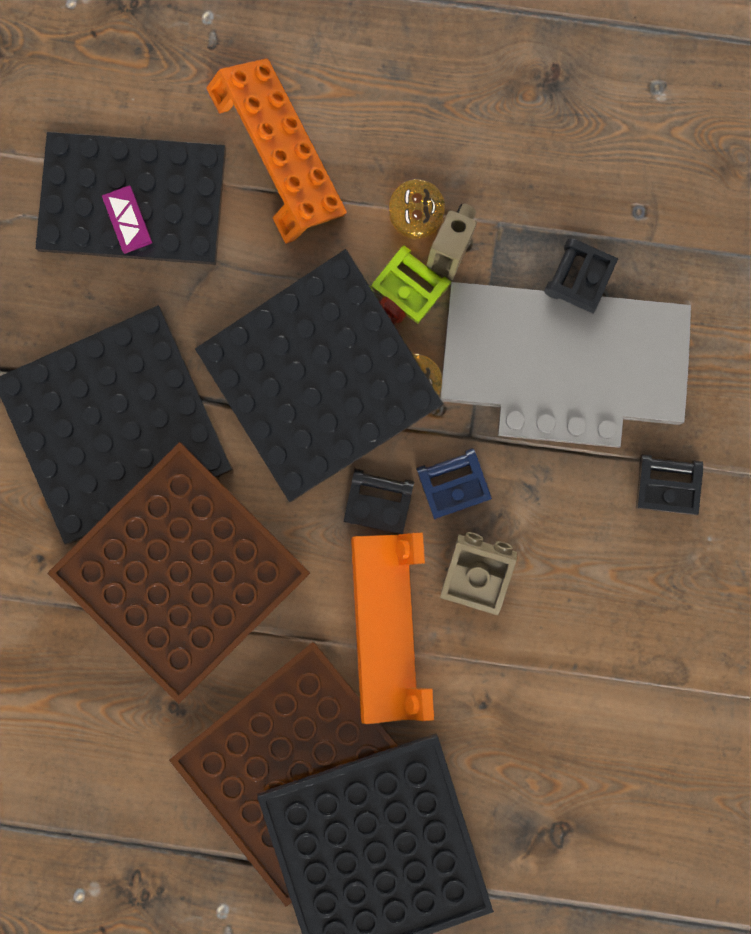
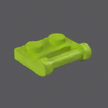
M403 245L372 283L371 288L419 324L450 286L451 281L445 276L441 278L411 255V250ZM404 263L435 288L429 293L399 270V266Z

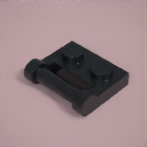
M567 239L564 245L565 253L552 281L547 283L544 292L551 298L562 299L594 314L618 258L576 239ZM576 256H581L585 259L572 289L563 284Z
M642 454L639 462L636 509L699 515L703 461L693 460L692 463L653 459L651 455ZM651 470L690 475L691 481L690 483L650 479Z
M355 468L343 522L403 534L414 481L405 479V482L369 475L365 474L364 470ZM363 485L402 494L401 502L359 494L360 487Z

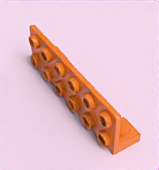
M265 58L219 69L206 89L219 114L228 112L233 105L235 106L284 202V205L272 218L285 244L295 241L308 227L343 217L347 211L269 59Z
M423 533L352 537L361 722L363 724L401 720H434L433 690L431 688H416L409 565L425 564Z

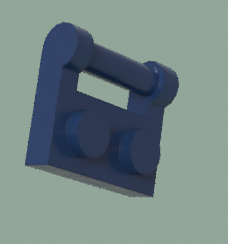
M474 448L466 450L464 455L429 467L423 465L416 468L433 519L492 499ZM466 466H469L472 474L435 487L431 484L430 479Z

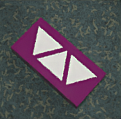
M130 185L102 195L124 254L152 244L151 237Z

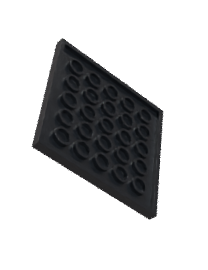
M344 249L195 348L289 502L296 500L444 405L347 249Z
M159 305L0 376L1 400L65 545L83 538L179 442L216 478L233 470Z
M436 733L257 793V798L302 934H433L494 912Z

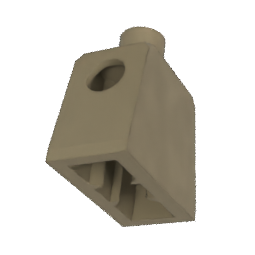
M460 204L457 212H448L433 242L426 265L437 275L445 276L453 281L477 225V222L473 220L476 210L468 204Z

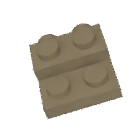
M467 532L465 536L458 534L440 598L499 616L517 561V552L512 551L513 547L505 542L496 541L495 545L483 542V537L475 533Z

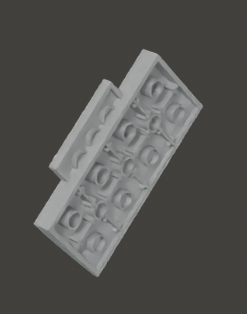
M451 282L440 398L443 402L500 407L498 436L619 448L621 447L623 419L674 425L684 423L689 365L691 305L601 297L593 314L562 299L551 298L544 291Z

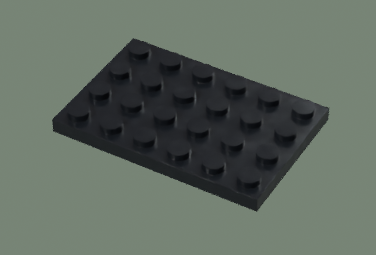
M47 132L35 249L38 252L216 265L226 157L225 145ZM130 185L151 237L152 244L124 254L102 195Z

